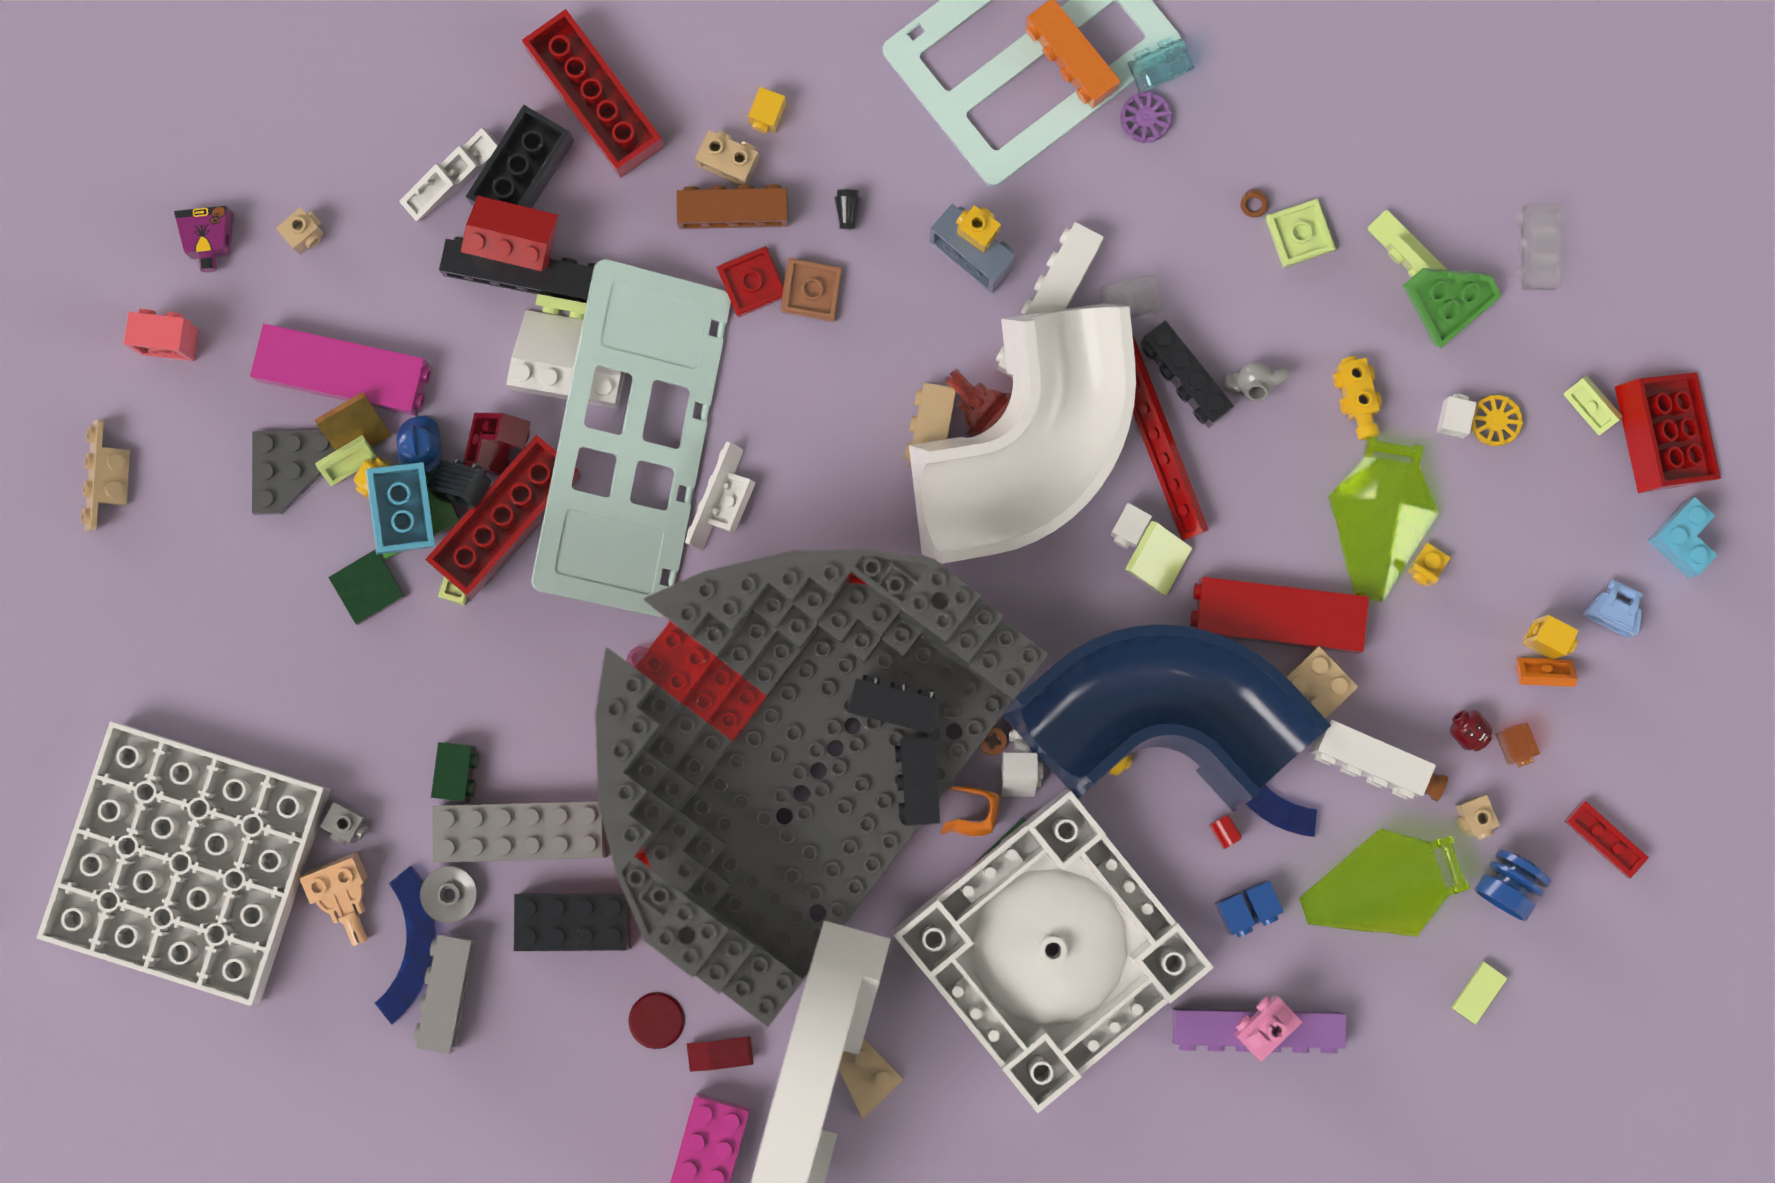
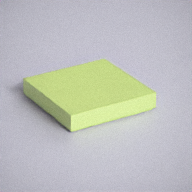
M1318 198L1266 215L1265 217L1283 268L1336 250Z
M1151 521L1125 570L1158 593L1167 596L1192 547L1159 523Z

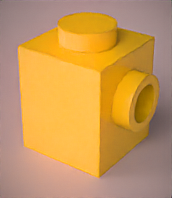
M973 205L970 211L965 209L957 219L956 224L959 225L957 227V234L984 253L1000 232L1001 224L994 219V214L984 207L979 209Z

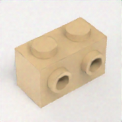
M708 130L695 157L697 167L740 186L748 185L760 159L753 145L743 141L739 144L732 141L731 136L717 130L714 133Z

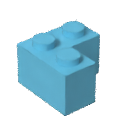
M1696 497L1688 499L1648 539V542L1687 578L1698 576L1717 556L1697 536L1715 515Z

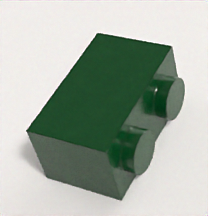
M438 742L431 798L469 802V798L474 796L476 781L472 780L473 769H477L479 764V752H476L475 746Z

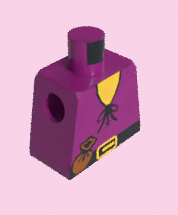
M227 206L174 211L185 254L191 259H199L201 272L217 271L216 257L228 256L230 254L233 212Z

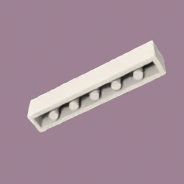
M1074 222L1071 229L1066 227L1059 240L1063 244L1058 253L1053 251L1046 264V266L1050 267L1046 277L1040 275L1034 287V290L1038 292L1033 300L1027 299L1021 313L1029 315L1067 309L1104 237ZM1002 346L995 360L999 362L997 371L1013 378V375L1007 374L1004 346Z

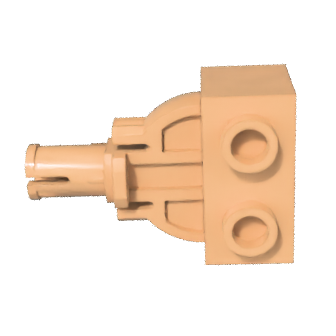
M357 851L305 871L299 878L309 903L316 902L320 909L330 914L333 924L340 921L344 925L351 941V946L358 945V942L361 944L369 939L359 918V914L365 911L362 903L364 894L363 883L368 876Z

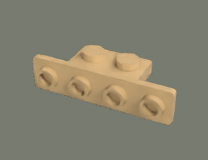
M104 420L92 422V426H88L86 435L87 442H90V453H87L85 457V469L88 470V480H85L83 484V496L87 497L86 508H83L81 512V523L85 524V531L90 532L97 528L98 503L122 506L127 504L130 450L102 447Z

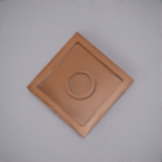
M788 258L780 313L834 322L842 267Z

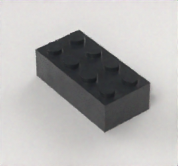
M523 104L468 191L466 198L470 204L474 206L477 196H484L533 208L572 146L574 139L571 132Z
M624 893L514 894V951H627L631 949V908Z

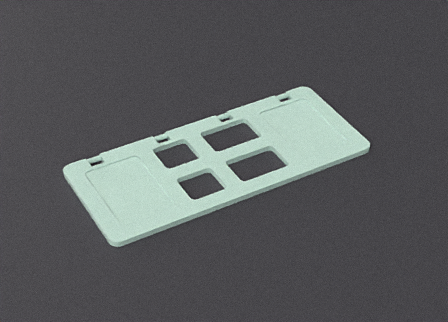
M607 259L595 264L531 583L535 590L655 617H664L643 599L674 585L676 582L706 433L707 418L721 356L723 336L731 304L727 292ZM711 321L719 323L716 337L708 335ZM596 366L628 373L632 376L623 430L620 435L588 428L584 424ZM655 380L687 388L690 393L680 445L677 449L646 442L642 437L652 384ZM695 403L703 405L700 419L692 418ZM581 447L613 454L616 457V465L608 497L585 493L572 488L578 450ZM639 461L668 467L674 471L668 506L665 511L631 502L630 496L635 470ZM679 486L687 487L684 503L676 501ZM663 569L671 571L668 586L660 585Z

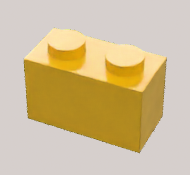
M1546 615L1533 621L1522 644L1549 659L1566 656L1567 653L1571 654L1578 643V639L1575 637L1579 630L1550 615Z

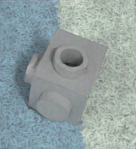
M333 802L320 827L332 833L330 836L332 840L345 845L346 842L355 843L357 839L361 840L368 829L366 822L369 818L340 802Z

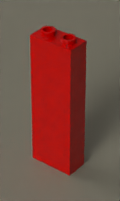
M1202 577L1199 583L1194 584L1193 599L1197 600L1196 611L1192 610L1190 627L1231 639L1306 648L1320 646L1323 650L1356 654L1364 652L1369 596Z

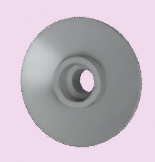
M445 866L432 871L425 878L420 891V900L425 912L433 919L444 923H452L465 918L474 908L477 899V889L472 877L466 871L453 866ZM448 889H452L455 892V897L452 900H448L445 897V892Z

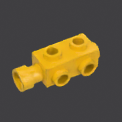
M1351 356L1342 359L1341 363L1336 367V372L1333 373V382L1335 388H1341L1343 398L1339 400L1342 414H1347L1349 421L1355 419L1357 421L1358 428L1356 432L1358 440L1371 439L1380 435L1378 424L1374 423L1373 415L1380 411L1379 407L1382 406L1379 391L1374 389L1375 373L1373 366L1368 365L1367 358L1358 359L1357 356ZM1352 370H1358L1360 377H1354ZM1359 396H1365L1367 404L1360 403Z

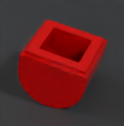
M1228 814L1209 824L1223 849L1230 847L1242 838Z

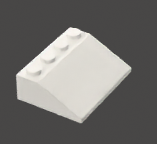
M526 310L511 357L506 383L511 391L567 400L583 320ZM596 366L588 404L619 409L625 373Z

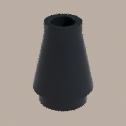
M837 190V196L834 199L839 229H855L861 201L859 190Z

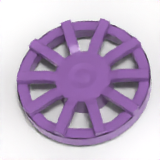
M1152 92L1137 93L1131 96L1123 105L1120 115L1121 126L1127 136L1134 141L1140 143L1155 142L1167 133L1171 124L1172 112L1163 97ZM1139 98H1147L1146 106L1142 105ZM1151 99L1158 101L1153 107H1150ZM1133 101H1136L1139 109L1137 110L1136 108L1129 105ZM1162 105L1165 111L1156 113V109ZM1126 109L1133 112L1135 116L1125 117ZM1167 116V123L1158 120L1157 117ZM1135 121L1136 124L1129 129L1126 122ZM1155 124L1164 128L1159 134L1154 127ZM1138 127L1142 129L1141 137L1133 133ZM1151 129L1154 136L1145 137L1146 130Z

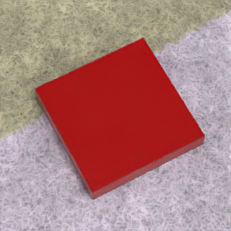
M767 246L716 266L737 318L782 300L784 286Z

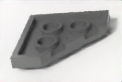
M321 430L252 432V514H283L290 507L289 505L318 479L317 477L321 473L315 463L335 451Z

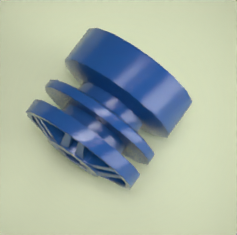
M1499 849L1495 856L1505 865L1491 861L1490 867L1499 875L1496 878L1483 874L1474 891L1507 914L1527 922L1536 907L1534 902L1527 897L1528 893L1542 897L1544 894L1543 890L1534 883L1548 887L1551 879L1537 865L1526 858Z

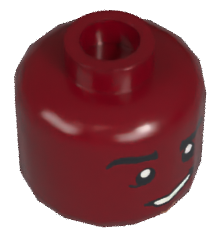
M1461 710L1453 716L1450 733L1464 750H1474L1477 752L1490 743L1492 727L1479 711L1470 710L1466 712Z

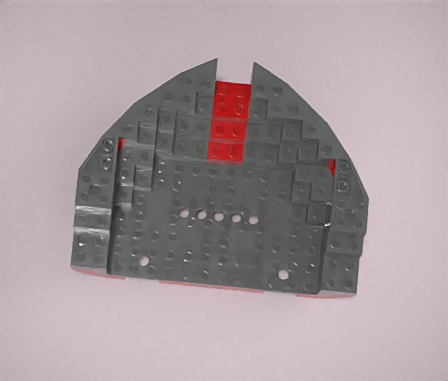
M872 550L789 551L704 571L645 597L643 600L669 620V623L635 667L608 647L605 649L595 712L598 805L617 879L644 941L692 978L696 976L718 994L724 993L766 1027H769L809 973L823 922L828 921L844 926L919 826H906L905 820H900L899 803L904 802L903 791H898L897 774H902V763H896L895 746L900 745L901 739L935 737L938 797L940 798L1047 657L1048 653L1004 621V616L983 601L980 593L936 560ZM863 675L879 678L880 685L890 687L891 682L907 685L908 692L917 694L918 689L935 692V698L940 699L932 733L848 713L856 679L862 680ZM850 718H856L861 723V729L856 734H850L845 730V722ZM950 724H957L961 727L962 736L959 739L951 740L947 737L946 729ZM834 740L842 742L844 746L843 753L837 757L830 755L827 749L829 743ZM815 763H823L826 766L827 774L824 778L815 779L812 777L810 771ZM804 785L809 789L810 796L806 801L799 802L794 798L793 793L797 786ZM781 808H788L793 814L791 822L786 825L780 824L776 818L777 812ZM814 905H821L825 908L826 916L822 921H814L810 917V909Z

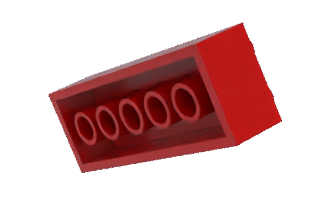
M567 9L522 39L528 54L620 178L664 148L660 135Z
M537 434L488 488L476 509L470 508L425 559L429 565L470 600L476 596L544 518L557 451ZM576 467L574 470L572 486L581 477V474Z

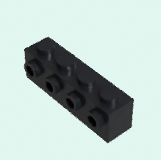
M1166 320L1143 337L1141 341L1143 352L1150 360L1154 359L1160 367L1161 375L1167 381L1173 383L1177 388L1176 393L1183 402L1189 403L1194 410V416L1201 424L1205 423L1210 428L1233 409L1234 405Z

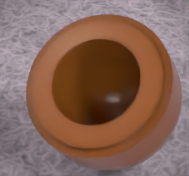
M1254 188L1246 191L1240 203L1243 213L1249 217L1262 216L1268 207V197L1260 189ZM1253 197L1258 198L1262 202V206L1255 211L1250 210L1247 206V200Z

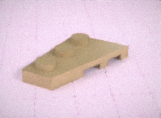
M865 1038L863 1039L859 1055L846 1051L842 1052L838 1069L862 1119H864L903 1078Z

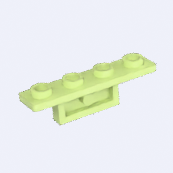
M1385 210L1368 226L1367 230L1389 251L1388 255L1397 264L1401 263L1408 270L1407 273L1411 278L1423 268L1447 270L1388 210Z

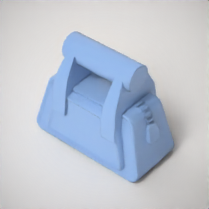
M1612 579L1608 585V590L1600 593L1594 599L1583 616L1626 638L1633 637L1639 633L1641 609L1638 606L1643 593ZM1616 595H1622L1630 600L1625 602L1617 598Z

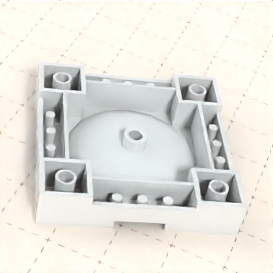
M1064 789L1000 841L1001 843L959 878L956 877L892 930L894 937L935 985L1037 1113L1041 1112L1082 1077L1081 1074L1167 1003L1171 1004L1214 968L1108 839L1105 832L1076 796L1068 789ZM1052 942L1057 943L1059 949L1056 955L1047 956L1045 954L1046 946Z

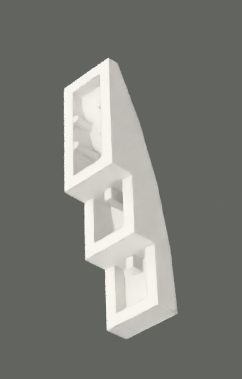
M481 128L464 146H458L441 164H435L399 202L415 221L419 222L481 171L499 143L486 128Z

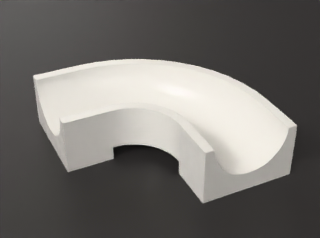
M1103 303L1001 319L1007 374L1013 375L1011 399L1002 417L990 429L974 437H957L909 445L922 555L943 564L1015 550L1036 542L1056 531L1089 503L1115 466L1123 449L1133 414L1136 375L1129 306Z
M828 921L823 922L751 1183H825L837 1134L821 1129L842 1052L846 1051L857 1055L860 1053L883 971L890 938Z

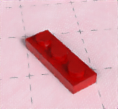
M1582 801L1564 821L1627 878H1632L1649 858L1586 801Z

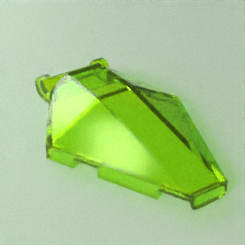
M1368 436L1365 443L1363 460L1328 495L1354 595L1369 596L1371 601H1384L1438 515L1437 508L1420 468L1423 455L1422 445L1414 444L1412 447L1377 441V438ZM1374 452L1411 457L1410 463L1384 458H1373Z
M1382 828L1378 829L1299 898L1308 925L1417 937L1449 896L1471 889L1469 882L1464 880L1452 845L1455 843L1453 836L1448 835L1433 841H1427ZM1442 848L1454 883L1448 887L1445 885L1434 850Z

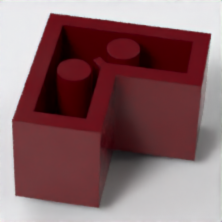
M474 413L463 463L470 467L475 463L483 467L487 474L501 475L509 465L510 448L525 449L530 436L529 427L531 422L505 413Z

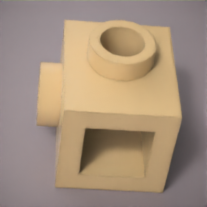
M301 207L276 227V230L299 255L307 248L315 247L320 242V237L324 234L318 227L322 222L312 211L306 213Z
M1480 795L1455 805L1459 814L1457 818L1458 826L1462 833H1467L1468 837L1477 836L1478 840L1494 834L1492 829L1500 826L1487 795Z

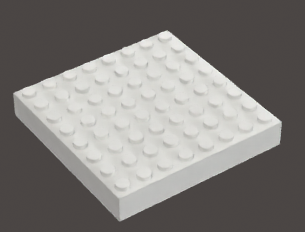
M110 722L37 939L249 1006L260 1004L300 884L299 878L304 872L331 789L132 726Z

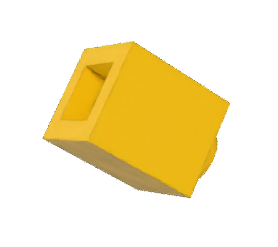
M759 87L748 115L749 124L752 125L754 130L764 134L767 131L775 134L786 106L785 96Z

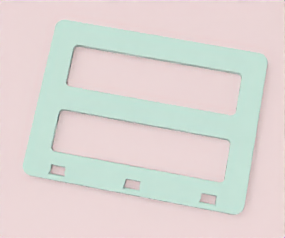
M940 0L889 38L883 45V55L981 179L989 186H998L1173 53L1179 47L1181 37L1152 0H1069L1061 8L1078 29L1109 5L1116 2L1120 4L1141 30L1145 39L1109 65L1121 82L1118 90L1092 109L1088 103L1084 104L1075 91L999 150H993L966 115L1044 55L1042 45L1038 41L1034 42L1026 33L950 91L942 87L920 59L924 52L993 0ZM920 25L924 33L912 40L907 34Z

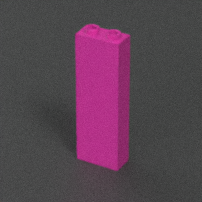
M263 323L250 377L257 382L344 401L364 392L373 407L416 416L417 411L421 410L424 404L425 395L422 393L424 383L429 382L431 368L428 367L429 363L424 358Z

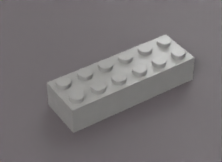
M598 801L432 806L433 863L606 858V832Z

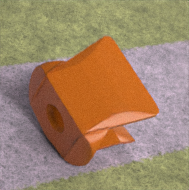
M969 786L949 787L951 791L988 798L990 811L986 820L979 823L960 819L948 821L944 824L941 835L955 832L964 836L978 837L993 833L999 811V794Z

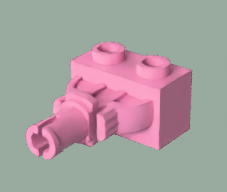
M1276 995L1272 998L1266 996L1256 1006L1258 1011L1251 1018L1248 1015L1245 1016L1236 1025L1238 1030L1234 1033L1238 1040L1261 1062L1302 1023L1294 1012Z

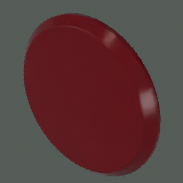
M654 992L642 996L634 1003L629 1013L628 1023L630 1032L638 1043L650 1049H662L672 1045L680 1037L684 1028L685 1018L680 1004L673 997L665 993Z

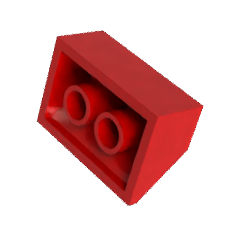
M477 196L466 223L461 252L544 271L549 269L559 214L484 196Z

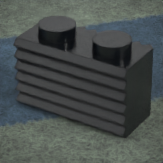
M454 459L453 462L440 461V465H437V470H434V474L431 475V479H428L429 483H426L427 489L440 501L476 509L490 487L492 480L486 475L487 471L480 465L473 463L470 467Z

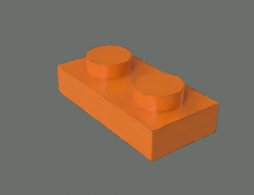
M1517 658L1515 668L1520 685L1576 686L1578 678L1573 660Z

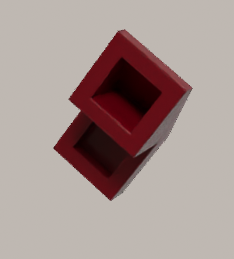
M751 1036L687 1043L690 1072L711 1071L754 1064Z

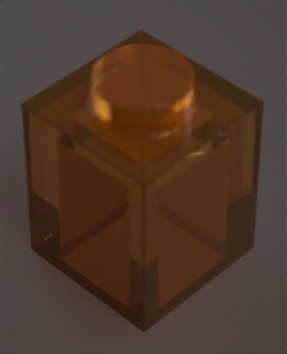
M1528 722L1495 733L1507 765L1517 764L1519 768L1533 763L1532 757L1540 754Z

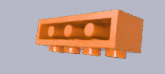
M1048 0L1027 16L1025 30L1028 36L1034 42L1038 41L1042 45L1045 57L1050 62L1054 61L1058 65L1060 75L1067 83L1071 82L1077 89L1076 94L1084 104L1088 103L1093 109L1118 90L1121 82L1056 0Z

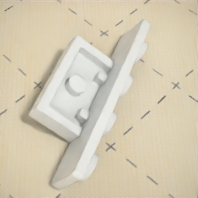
M727 441L721 450L715 470L709 478L708 487L703 499L698 504L696 516L687 531L685 543L700 551L704 549L713 526L735 534L755 486L754 481L734 474L742 457L743 449L732 442Z

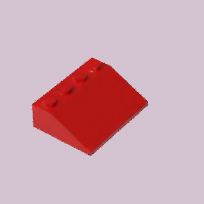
M1697 372L1638 378L1614 386L1620 414L1623 416L1621 419L1638 494L1721 479Z

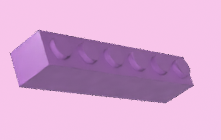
M1173 1009L1172 1043L1179 1045V1050L1195 1051L1196 1045L1208 1046V1051H1225V1046H1236V1051L1250 1052L1234 1033L1238 1030L1236 1025L1245 1016L1248 1015L1251 1018L1258 1010ZM1293 1011L1302 1023L1272 1052H1281V1047H1292V1052L1309 1053V1048H1321L1320 1053L1336 1054L1338 1053V1048L1346 1049V1014L1342 1012Z

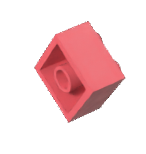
M139 309L138 313H128L124 345L140 355L195 361L199 329L191 324V320L184 319L180 313L166 312V316L156 315V311Z

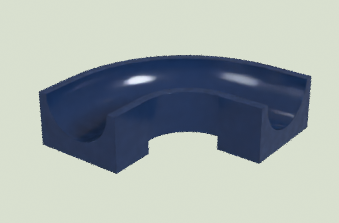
M1158 624L1134 626L1112 631L1077 647L1056 662L1018 695L1002 715L1077 799L1082 797L1131 753L1150 747H1163L1181 752L1200 766L1195 771L1233 812L1254 798L1268 781L1331 726L1293 683L1259 654L1219 634L1186 626Z

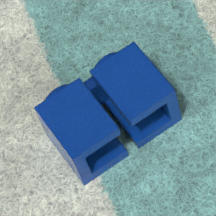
M1266 880L1243 890L1254 915L1253 918L1241 893H1236L1215 903L1228 934H1237V937L1251 933L1253 931L1252 926L1259 922L1266 926L1279 920L1277 915L1284 912L1270 881Z

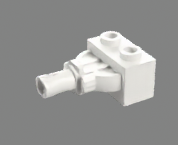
M1013 728L1009 733V741L1014 742V753H1003L1001 797H1035L1036 788H1041L1043 762H1038L1037 753H1030V746Z

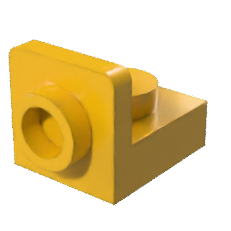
M1427 542L1408 569V572L1413 574L1412 579L1420 585L1426 586L1428 584L1432 586L1439 580V575L1451 557Z

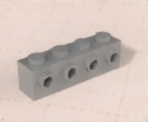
M439 934L437 939H433L430 948V956H434L432 967L427 968L424 981L425 984H428L427 994L422 995L419 1012H423L421 1024L417 1023L414 1032V1040H417L416 1048L448 1054L455 1051L475 939L447 934Z

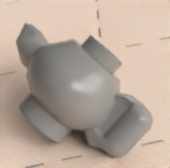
M1254 361L1244 366L1239 373L1227 374L1224 377V389L1228 392L1242 391L1248 399L1261 401L1274 390L1276 385L1287 380L1289 370L1281 369L1274 371L1267 364Z

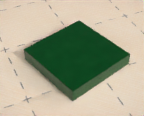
M376 549L328 577L356 625L363 623L405 598L404 593L381 554L376 555Z

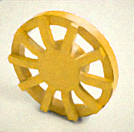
M1502 395L1487 396L1476 404L1471 430L1475 437L1486 445L1493 447L1504 446L1513 441L1521 431L1523 421L1520 408L1509 397ZM1495 400L1503 401L1500 409H1497ZM1490 401L1492 411L1485 407L1483 403ZM1506 404L1512 407V410L1505 413L1504 409ZM1479 408L1482 409L1486 416H1477V410ZM1515 413L1517 420L1508 419V416ZM1475 420L1484 421V425L1477 429ZM1507 424L1517 425L1515 432L1512 431L1507 426ZM1485 429L1490 431L1487 438L1482 436L1479 432ZM1503 429L1511 435L1510 438L1504 440ZM1494 432L1498 433L1499 441H1491Z

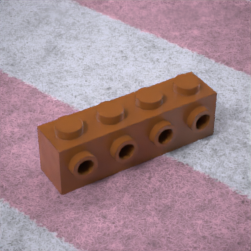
M777 184L766 185L765 188L754 189L752 185H740L738 189H727L726 186L717 185L710 187V190H700L696 186H686L683 190H677L679 229L788 227L787 188H781V185Z

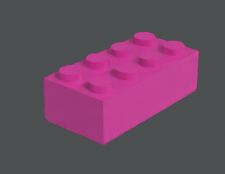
M697 1093L693 1099L670 1183H731L751 1108Z

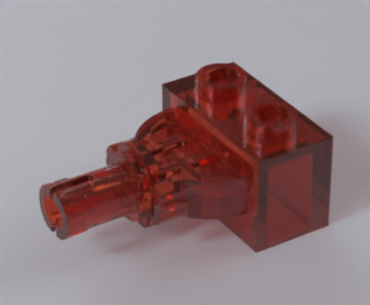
M958 369L953 370L950 373L952 377L947 376L945 382L961 396L962 402L958 406L965 412V420L970 428L966 434L969 437L977 436L990 429L1002 417L1010 402L1012 393H1002L994 389H988L981 382L973 386Z

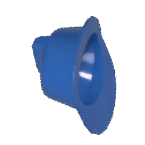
M415 416L400 426L396 438L400 465L423 462L425 474L431 472L441 459L440 431L437 423L432 418L426 416Z

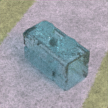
M1171 36L1157 42L1159 46L1157 49L1149 51L1147 47L1133 53L1135 59L1128 61V66L1138 91H1148L1194 69L1193 62L1182 38L1174 40Z

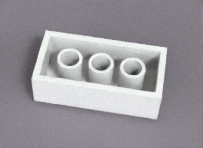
M1327 720L1331 726L1313 741L1309 753L1315 755V761L1326 766H1330V764L1341 766L1340 772L1352 777L1364 776L1367 778V784L1380 789L1382 787H1389L1393 789L1391 794L1405 800L1424 795L1436 767L1433 763L1334 720Z

